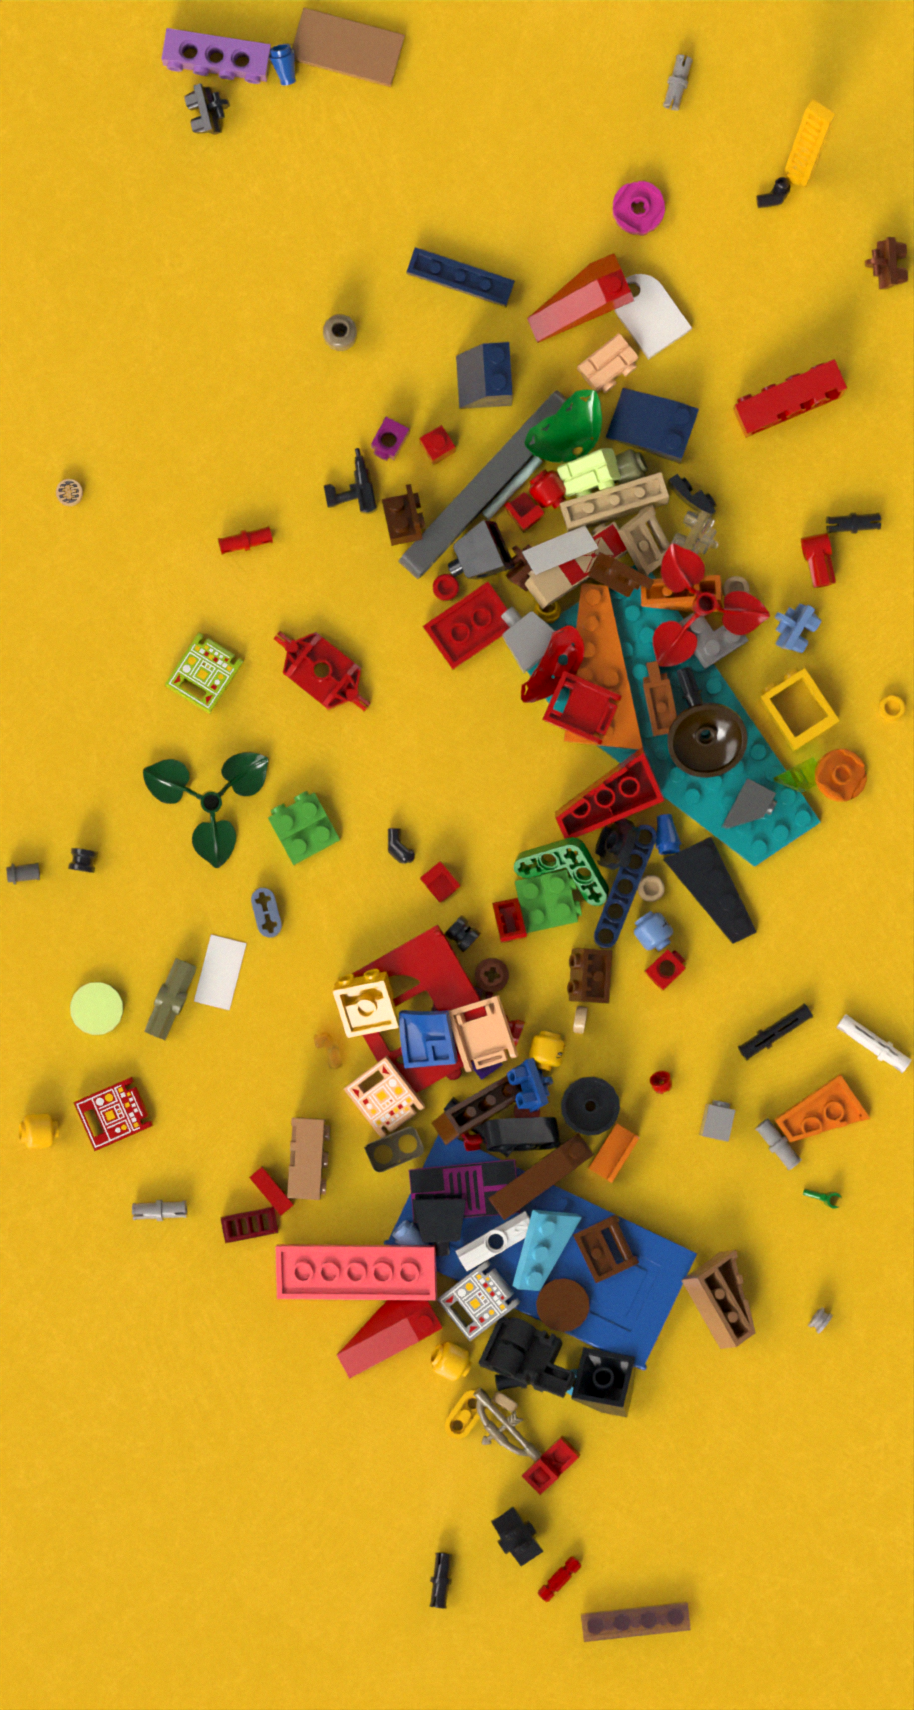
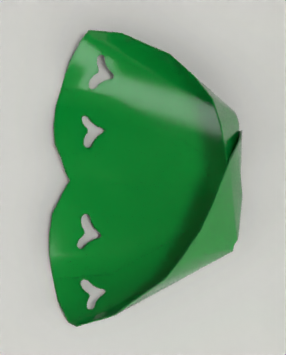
M579 390L574 392L562 404L556 414L546 417L530 428L524 442L525 447L533 455L559 464H565L587 455L598 442L602 427L601 403L595 390ZM590 396V398H588L587 402H585L584 400L580 399V397L586 398V397ZM572 404V410L566 411V409L569 408ZM550 424L547 431L541 430L542 428H546L547 425ZM533 436H535V437H534L535 444H531V445H530V442L532 441ZM576 447L583 448V450L577 455H574L572 453L573 449Z

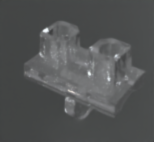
M703 510L701 513L688 511L683 524L691 528V532L688 537L677 533L671 544L675 543L696 554L700 552L704 555L709 547L717 549L719 543L713 539L717 531L712 528L715 520L709 516V513Z

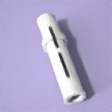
M847 1014L844 1015L836 1027L876 1054L878 1060L886 1061L901 1073L906 1070L912 1061L911 1058H908L892 1047L893 1044L890 1041L885 1042Z

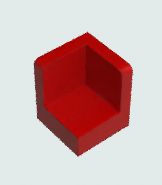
M525 492L512 502L504 504V509L523 533L541 520L545 514L539 505L536 506Z
M441 861L420 877L423 884L440 903L461 887Z

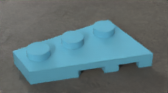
M533 1210L512 1286L520 1290L540 1291L582 1217L576 1213Z

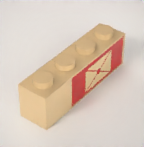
M615 522L608 526L603 523L591 532L598 549L535 575L533 570L528 573L530 578L526 581L525 585L542 610L591 578L588 576V573L599 552L617 560L628 553Z

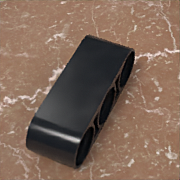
M555 1117L493 1119L483 1123L486 1147L489 1152L548 1150L561 1145L557 1119Z

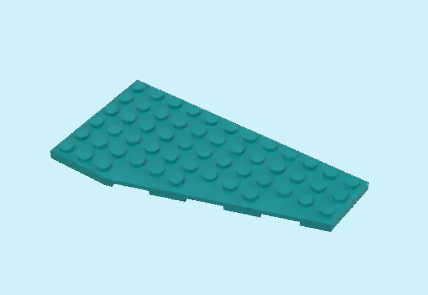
M633 565V566L631 567V568L635 569L636 571H638V569L636 568L635 565ZM652 572L645 575L651 579H656ZM641 586L638 590L634 589L630 597H626L608 587L642 746L664 798L708 830L753 867L821 823L716 666L712 664L704 669L694 653L689 659L678 665L669 667L658 665L660 674L666 673L667 678L670 680L677 716L687 709L688 705L686 699H682L684 693L676 673L680 669L691 667L698 688L703 691L700 693L703 702L725 705L740 716L747 731V747L739 763L730 771L719 776L708 778L696 777L685 773L677 767L669 754L667 745L668 734L653 737L643 689V678L649 677L646 664L656 661L652 644L656 628L667 621L679 623L683 620V617L677 610L642 607ZM579 602L561 613L554 623L547 624L555 631L569 625L576 629ZM562 654L559 656L558 662L561 665H566L568 657ZM540 661L527 671L529 676L538 667ZM564 687L561 689L553 707L554 710L563 713L569 698V688ZM553 695L549 696L548 698H545L548 704L550 703V700ZM703 730L701 734L707 735L710 731ZM598 746L619 763L637 751L634 749ZM747 778L776 793L773 799L777 803L771 815L765 813L762 819L729 829L721 827Z

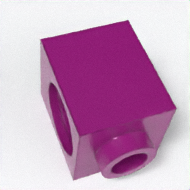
M385 417L371 443V448L375 450L373 454L385 461L388 458L395 461L410 434L409 428ZM393 435L397 441L394 446L386 447L381 442L383 437Z

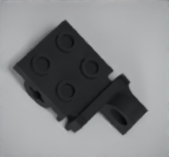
M503 1316L497 1321L478 1362L483 1368L527 1385L530 1382L535 1390L542 1393L546 1391L562 1398L565 1397L567 1390L571 1389L576 1378L574 1372L554 1365L563 1344L561 1339L553 1333L549 1336L547 1331L537 1330L530 1323L515 1317L509 1319Z

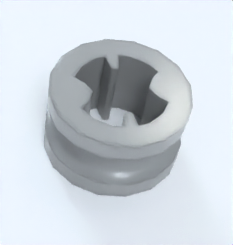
M823 1307L815 1313L808 1324L810 1328L815 1327L818 1334L826 1327L833 1316L831 1313L826 1314Z

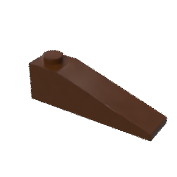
M506 1075L442 1113L432 1122V1125L445 1145L515 1103L516 1095L519 1092H523L521 1085L510 1084Z
M578 1133L488 1199L503 1220H505L592 1157L594 1153Z

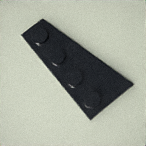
M712 837L663 859L732 944L757 933Z

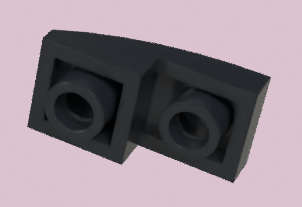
M678 474L668 480L667 484L673 492L689 507L709 518L715 515L716 510L714 507L717 505L709 493L704 494L700 490L692 495L690 493L693 490L692 486L685 477L681 479Z

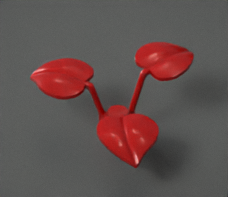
M675 543L668 547L663 556L661 577L665 586L672 592L679 593L687 587L696 596L692 603L695 613L683 627L676 621H667L656 628L652 638L653 649L657 664L665 667L678 665L693 655L697 647V637L692 632L686 630L699 616H706L715 609L720 613H724L722 617L723 626L735 635H745L754 631L770 617V613L763 603L747 592L733 591L728 593L724 597V608H722L712 593L704 592L701 594L700 590L694 589L692 585L700 583L704 577L705 565L696 553Z

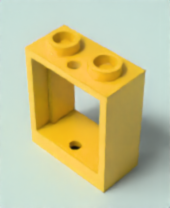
M794 668L783 676L785 681L778 686L773 682L762 689L763 695L759 698L764 709L793 752L840 721L805 668L801 671ZM802 679L825 713L826 718L797 737H794L770 699Z

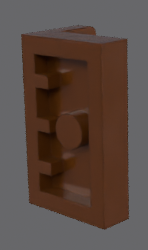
M411 484L406 485L407 494L382 499L391 546L423 540L421 529L426 528L423 512L417 513V509L421 508L418 492L413 493Z
M599 552L588 573L589 577L626 597H630L634 589L638 590L640 586L650 590L654 583L653 579Z
M572 948L569 957L570 981L567 985L569 1001L609 1004L612 950Z

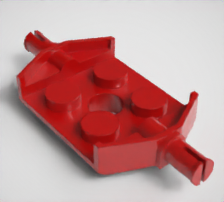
M282 631L277 633L278 636H275L273 640L278 642L287 651L283 675L287 676L328 711L348 702H353L363 712L367 710L371 703L359 694L358 686L362 669L317 632L296 641L288 638ZM325 663L329 666V674L326 677L320 678L315 675L314 669L317 664Z

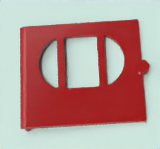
M439 925L432 927L352 973L354 978L364 976V973L368 970L378 969L380 973L387 971L388 978L396 975H406L420 981L419 985L392 999L395 1007L423 991L428 992L438 1011H450L481 1001ZM485 1006L463 1012L466 1022L487 1016ZM380 1031L363 1035L377 1062L388 1056L416 1093L444 1077L450 1080H457L462 1075L461 1068L464 1065L455 1037L454 1041L458 1057L456 1064L405 1068L404 1064L397 1061V1058L402 1056L401 1047L390 1051Z

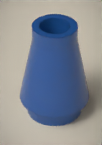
M280 44L272 47L269 58L280 79L281 85L295 83V51L291 49L290 44Z
M672 814L657 816L655 848L658 849L660 855L679 852V846L682 843L673 822Z

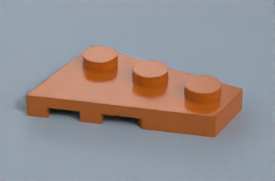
M838 1074L776 1117L774 1121L788 1141L793 1142L827 1130L841 1128L854 1122L870 1119V1117L845 1080Z

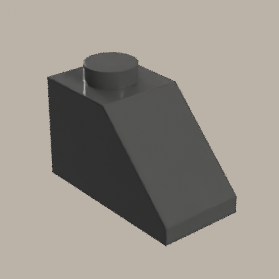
M747 778L721 827L729 829L762 819L765 813L771 815L777 803L773 799L776 793Z

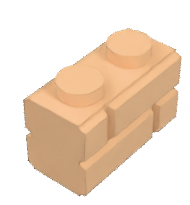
M618 333L579 364L577 370L597 394L601 390L606 393L617 384L616 378L621 374L626 377L637 368L635 363L638 362L639 357Z

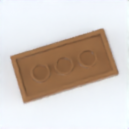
M303 8L292 49L295 51L296 62L391 87L405 35Z

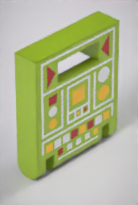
M199 632L168 678L165 686L211 714L244 660L239 657L233 665L231 661L235 654L209 638L201 645L200 642L204 635ZM185 679L207 692L202 700L181 688Z

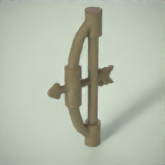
M478 1388L473 1393L477 1399V1412L484 1425V1429L490 1434L488 1437L483 1436L482 1445H490L491 1440L494 1438L500 1446H504L509 1451L520 1456L531 1457L533 1461H537L542 1455L541 1452L531 1442L529 1443L514 1427L523 1419L517 1417L516 1411L506 1418L491 1402L492 1399L482 1388ZM483 1406H486L503 1424L501 1427L498 1428L492 1421H489ZM507 1428L524 1449H520L510 1443L502 1431Z

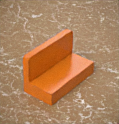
M616 1123L588 1168L612 1183L640 1137Z

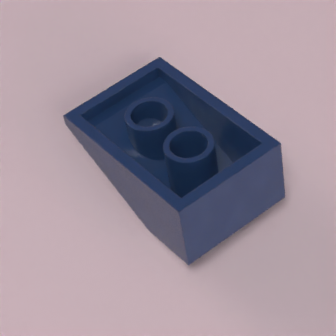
M623 388L606 438L680 464L699 409L674 400Z

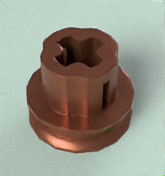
M496 958L483 960L475 971L477 985L487 992L502 990L509 979L507 966ZM490 968H496V973L500 974L499 979H494L493 983L488 982V977L484 976L485 971H490Z

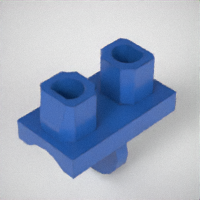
M534 1058L526 1059L507 1073L510 1084L521 1085L523 1092H519L515 1099L519 1109H529L530 1113H533L549 1103L547 1096L550 1094L547 1087L554 1082L552 1077H544L542 1070H537Z

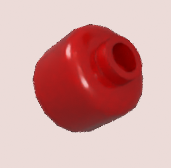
M544 469L529 481L531 484L529 493L541 508L552 506L556 509L560 506V503L566 500L564 497L566 492L564 482L555 470L547 471Z

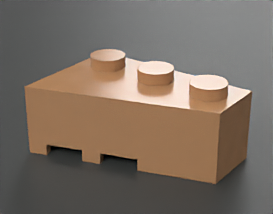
M293 1117L291 1121L292 1138L290 1141L291 1153L287 1198L320 1200L321 1194L326 1195L327 1179L322 1178V1169L328 1168L329 1152H324V1141L330 1140V1125H326V1119Z
M736 1250L719 1252L682 1279L685 1288L720 1349L737 1347L756 1333L748 1300L744 1298L741 1285L744 1282L742 1275H739L735 1260L738 1258Z

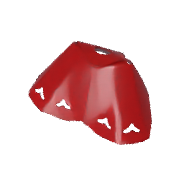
M565 626L552 633L548 647L538 667L532 673L529 680L521 686V700L523 703H533L553 695L563 671L573 675L577 674V670L584 658L585 648L581 635L573 626ZM562 654L568 657L566 665H561L558 662V658Z

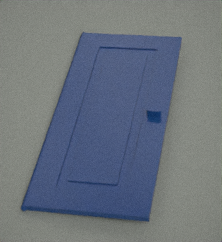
M438 1134L423 1168L500 1161L501 1159L482 1150L466 1151L464 1142L459 1139L445 1145ZM516 1167L517 1177L525 1172ZM552 1185L520 1208V1213H514L505 1220L500 1215L463 1218L460 1241L450 1242V1255L436 1256V1271L459 1282L479 1265L466 1271L455 1251L526 1211L530 1218L533 1210L576 1213L582 1218L573 1234L615 1214ZM411 1193L389 1239L384 1241V1245H399L392 1236L393 1232L405 1220L414 1223ZM618 1216L620 1220L618 1224L633 1256L636 1255L640 1263L595 1283L572 1234L542 1288L550 1281L560 1278L571 1279L579 1283L589 1296V1312L581 1326L564 1333L601 1351L633 1356L636 1358L635 1367L646 1370L647 1365L645 1363L683 1285L682 1279L688 1275L697 1253ZM414 1223V1224L416 1225V1227L418 1228V1230L420 1231V1229H419V1224H418V1223ZM609 1228L601 1230L616 1263L623 1262L622 1255ZM492 1234L489 1237L490 1246L495 1249L501 1248L504 1244L503 1237L499 1234ZM523 1239L488 1259L491 1264L483 1272L486 1275L495 1268L514 1292L506 1302L509 1304L512 1300L518 1298L520 1303L514 1309L541 1321L537 1314L536 1306L540 1291L520 1290L512 1286L525 1240Z

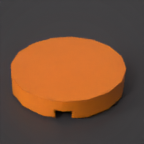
M832 750L818 760L815 768V782L819 790L827 798L835 802H846L857 797L864 790L867 782L865 765L862 759L850 750Z

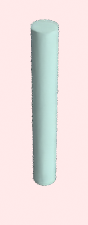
M534 456L488 505L482 514L490 520L543 461L539 457Z

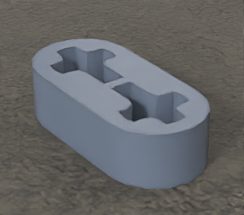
M259 888L251 897L257 927L263 936L273 938L282 929L276 898L269 889ZM260 893L271 897V901L267 902L268 911L264 912L262 905L256 903V899L260 898ZM267 914L270 915L272 922H277V926L273 928V933H269L267 929L263 930L262 925L266 924L265 915Z

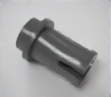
M12 863L11 866L6 867L8 883L13 882L15 885L18 881L40 880L39 863L15 866Z

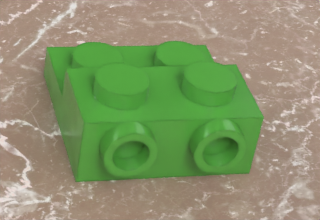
M308 791L294 798L296 803L287 808L285 804L275 807L270 811L272 816L268 817L293 865L340 841L316 794L312 793L310 795Z
M567 870L515 881L526 933L577 923V917L582 916L579 900L574 901L572 890H576V884L571 875H568Z

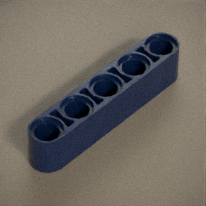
M640 825L637 828L640 831L646 830L650 832L651 842L644 845L637 840L631 852V855H638L641 858L642 866L639 869H632L629 866L623 868L620 866L594 931V942L600 948L612 947L620 935L656 842V831L649 825ZM623 879L629 880L632 884V891L629 894H622L617 887L619 881ZM612 904H618L623 910L622 916L618 919H613L608 914V908ZM602 929H609L613 933V940L608 944L600 942L598 938V933Z

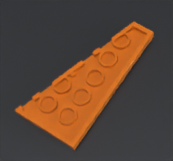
M581 583L576 629L583 639L585 651L584 658L575 676L622 696L620 702L611 698L608 701L618 707L606 735L603 736L595 732L593 736L603 740L601 746L639 750L643 746L609 589L605 585ZM569 689V697H570V695H571V693H572V690H571V689ZM565 731L564 742L597 745Z

